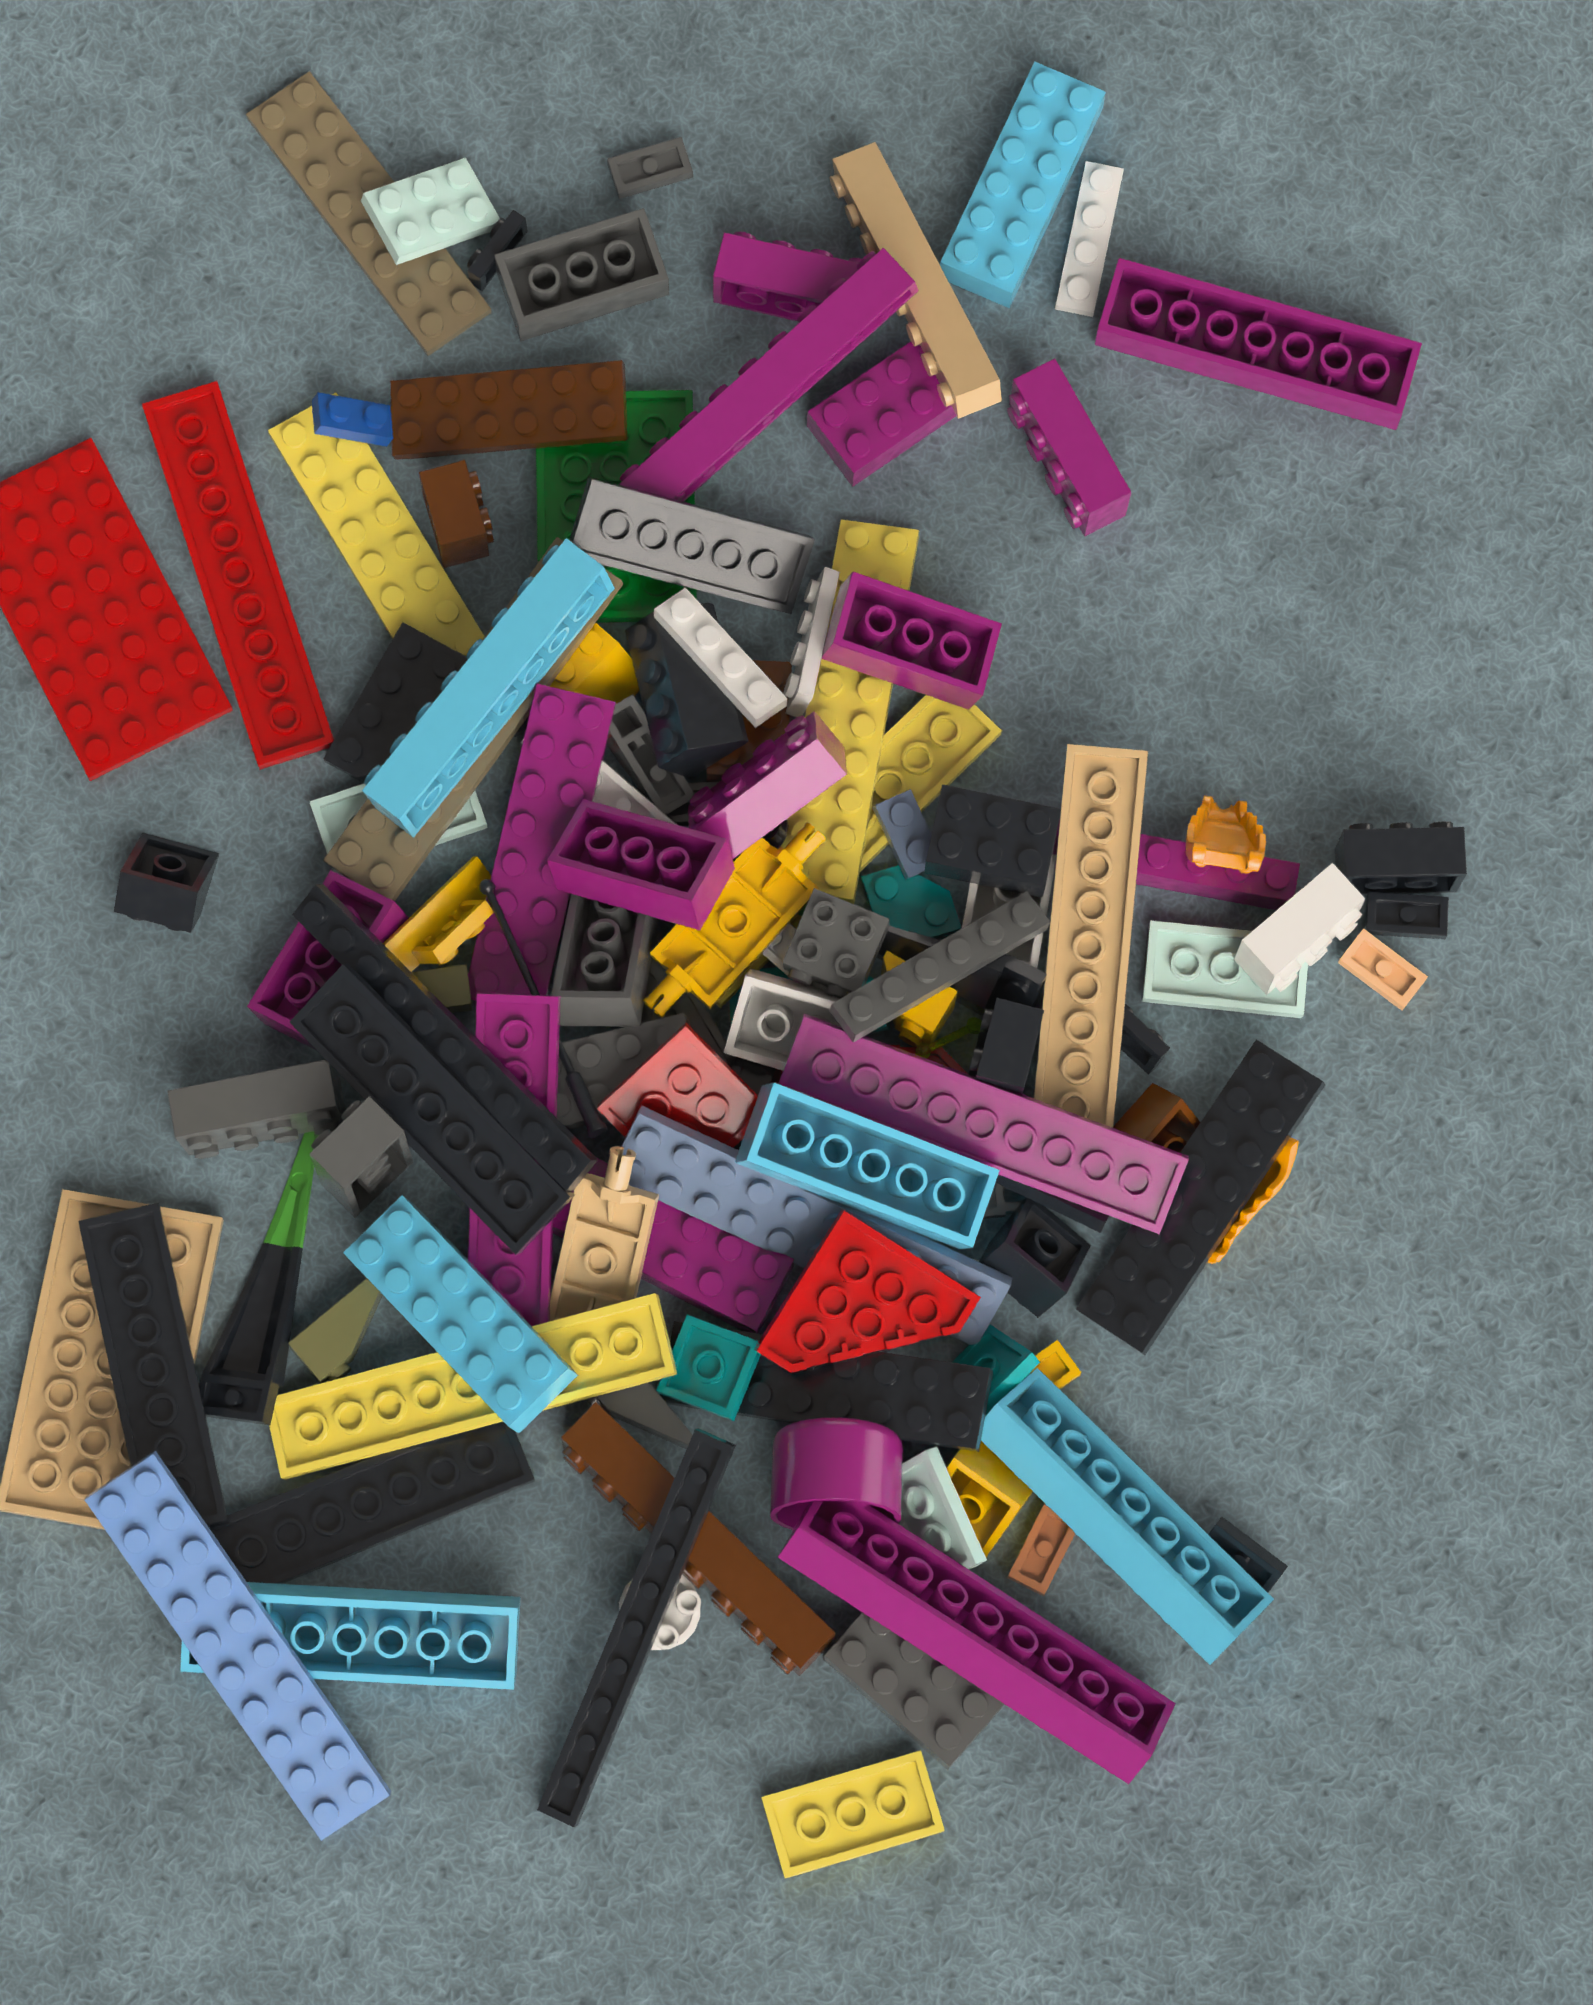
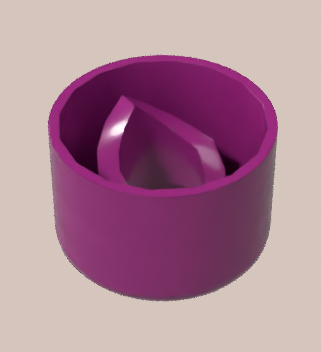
M852 1418L807 1419L783 1427L774 1436L772 1444L771 1519L778 1525L793 1530L809 1502L850 1501L855 1509L870 1505L899 1524L901 1521L903 1447L901 1439L894 1431L881 1424Z

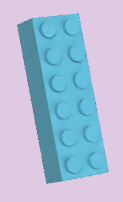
M1034 61L941 259L940 266L949 283L1007 308L1011 307L1104 105L1105 91Z
M770 1083L761 1087L735 1160L736 1164L957 1249L973 1248L1000 1171L777 1083Z
M403 1195L343 1252L504 1423L514 1431L520 1433L578 1376L416 1205Z

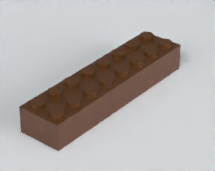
M595 1402L561 1437L564 1449L562 1451L564 1454L563 1459L580 1475L586 1470L593 1477L591 1480L594 1484L593 1488L607 1502L611 1503L615 1498L623 1506L621 1509L623 1511L622 1516L637 1531L640 1532L645 1527L652 1534L674 1477ZM708 1511L683 1575L698 1589L704 1584L712 1592L710 1595L712 1597L711 1602L726 1617L734 1613L742 1621L740 1624L742 1628L740 1630L755 1645L759 1646L764 1642L772 1650L770 1659L785 1674L788 1675L793 1670L800 1676L834 1641L835 1632Z

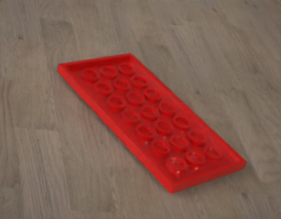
M92 438L0 482V608L89 781L233 711L228 698Z

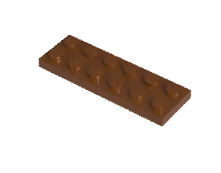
M622 360L390 381L393 430L392 456L395 460L628 440L625 364Z

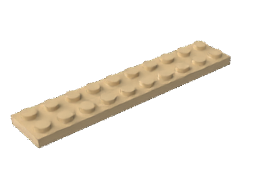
M1067 744L1046 965L1047 976L1045 979L1042 1008L1044 1013L1040 1029L1034 1099L1114 1128L1148 751Z

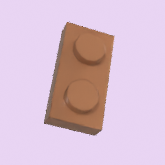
M1045 1503L1007 1577L1042 1596L1045 1595L1075 1535L1073 1530Z

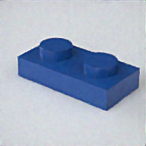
M319 392L312 399L314 434L386 447L393 440L390 405Z

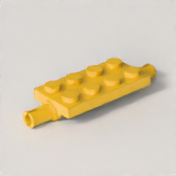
M806 822L804 827L785 848L779 847L777 849L764 838H761L744 850L733 862L735 869L701 930L676 924L650 952V956L666 969L665 972L667 974L649 996L643 999V1002L650 1009L659 1002L654 1008L655 1014L663 1018L665 1013L684 992H691L711 1009L807 905L813 889L819 890V888L802 872L804 869L802 864L826 840L819 831L809 839L815 832L813 825Z

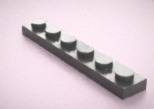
M1026 891L834 1002L831 1005L830 1013L851 1041L855 1042L1046 931L1051 922Z

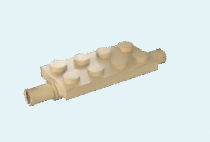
M615 1146L610 1148L605 1178L587 1173L574 1189L573 1194L575 1196L571 1202L550 1299V1321L637 1297L659 1194L629 1185L633 1162L636 1158L635 1151L628 1149L627 1154L623 1155L624 1147Z

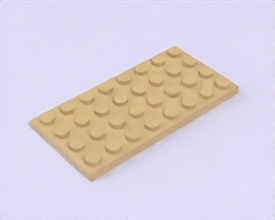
M62 1189L0 1485L1 1512L105 1530L84 1499L130 1468L131 1465L78 1221L149 1204ZM161 1207L195 1364L224 1220L222 1217Z

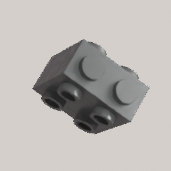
M814 888L783 960L784 970L789 971L788 977L806 986H810L811 982L814 981L826 986L825 992L841 999L866 984L890 927V920Z

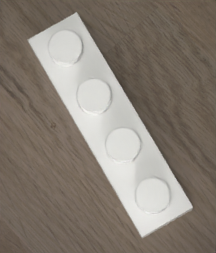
M1089 161L1085 162L1055 306L1056 310L1090 317L1094 315L1124 171L1123 168Z
M824 567L817 581L811 579L807 586L804 602L809 603L808 611L804 610L797 628V633L802 634L801 642L798 641L796 643L790 660V664L796 666L795 672L789 675L783 694L789 697L786 714L795 717L803 715L815 691L840 573Z
M686 588L654 609V618L755 728L787 706V697Z

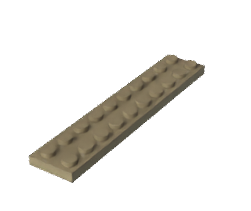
M556 537L528 577H535L544 566L542 562L545 555L553 546H560L563 540ZM606 570L615 589L538 684L546 686L552 684L622 587L623 582L621 579ZM517 593L511 599L506 608L509 609L517 600V598L519 597L517 596ZM491 627V629H490V630L488 631V633L485 635V637L483 638V640H484V639L487 637V635L491 632V630L493 629V627ZM536 687L414 838L379 812L370 800L367 799L323 861L346 878L395 901L529 716Z

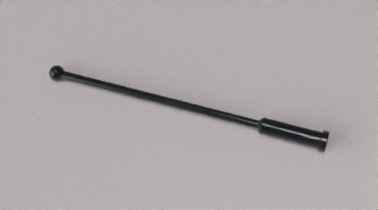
M484 879L479 884V890L487 896L531 995H540L494 894L495 884L490 879ZM559 1037V1057L567 1073L565 1080L585 1122L586 1132L589 1138L600 1136L607 1131V1126L602 1122L580 1072L574 1071Z

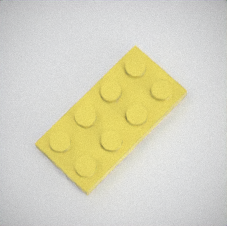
M921 1750L761 1797L784 1879L945 1831Z

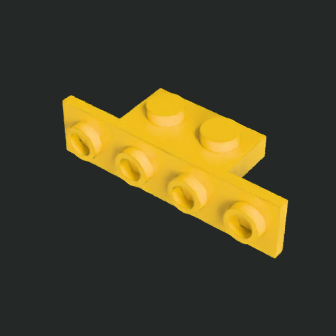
M473 856L383 943L411 972L420 964L443 965L451 961L459 952L457 948L466 939L479 934L485 927L484 922L494 913L486 901L487 896L479 890L480 882L484 879L491 880V875L478 856Z

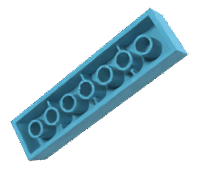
M567 538L560 546L555 545L548 551L542 562L544 566L535 577H528L522 583L517 592V596H519L509 609L504 608L497 614L492 622L493 629L484 640L479 639L472 645L466 656L468 660L458 672L454 670L446 677L441 686V694L433 703L428 702L421 708L415 719L417 723L407 735L405 733L400 735L395 740L390 749L391 755L382 767L377 765L367 775L364 782L366 786L362 790L379 812L413 838L615 589L604 566Z
M1038 1368L1003 1397L985 1416L981 1441L986 1447L993 1451L1046 1506L1051 1508L1077 1536L1110 1566L1209 1665L1274 1600Z
M247 1582L313 1679L514 1690L517 1675L520 1597ZM182 1641L180 1672L204 1673Z

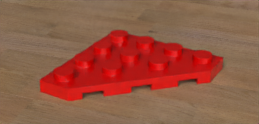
M841 1209L754 1350L790 1373L805 1370L809 1367L825 1363H834L875 1351L888 1350L917 1343L921 1340L959 1333L981 1297Z

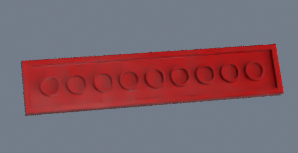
M214 381L143 403L142 407L259 770L330 748L334 741L218 382Z

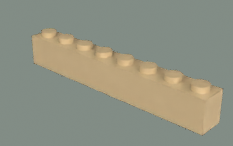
M876 142L833 158L834 175L830 176L831 186L838 199L844 197L847 203L845 211L853 228L859 226L862 232L860 240L866 255L872 251L877 254L884 247L917 285L919 291L900 307L896 313L898 316L905 315L908 324H906L908 336L914 346H921L924 354H921L928 375L930 377L936 375L940 383L937 384L938 393L944 406L951 405L959 419L1001 402L1000 379Z

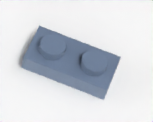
M910 789L872 807L905 880L925 871L932 835Z

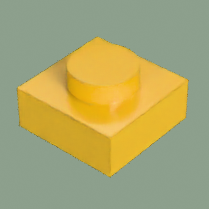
M1058 1340L1035 1355L1040 1363L1030 1372L1031 1374L1038 1368L1059 1389H1062L1081 1375V1371Z

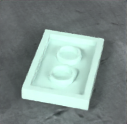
M466 158L363 193L361 203L396 265L489 233L500 219Z
M934 1447L925 1450L902 1464L901 1521L899 1525L969 1570L987 1561L938 1448Z

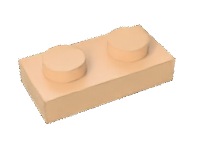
M1364 928L1338 961L1341 966L1401 1011H1403L1428 978V976Z

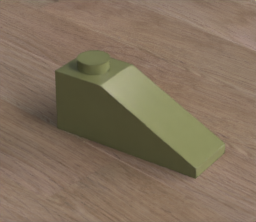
M367 1278L288 1343L291 1350L320 1384L343 1378L351 1371L348 1364L354 1360L383 1296Z

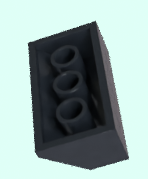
M709 602L702 603L701 605L718 622L714 604ZM654 611L625 630L659 768L692 778L749 742L740 710L654 618Z

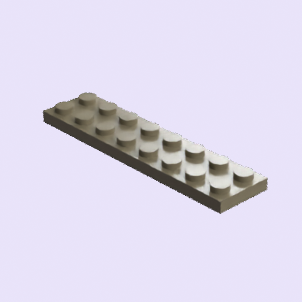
M310 71L246 114L248 121L427 356L492 313L490 306L445 248L398 265L395 264L361 203L363 193L394 183V181Z

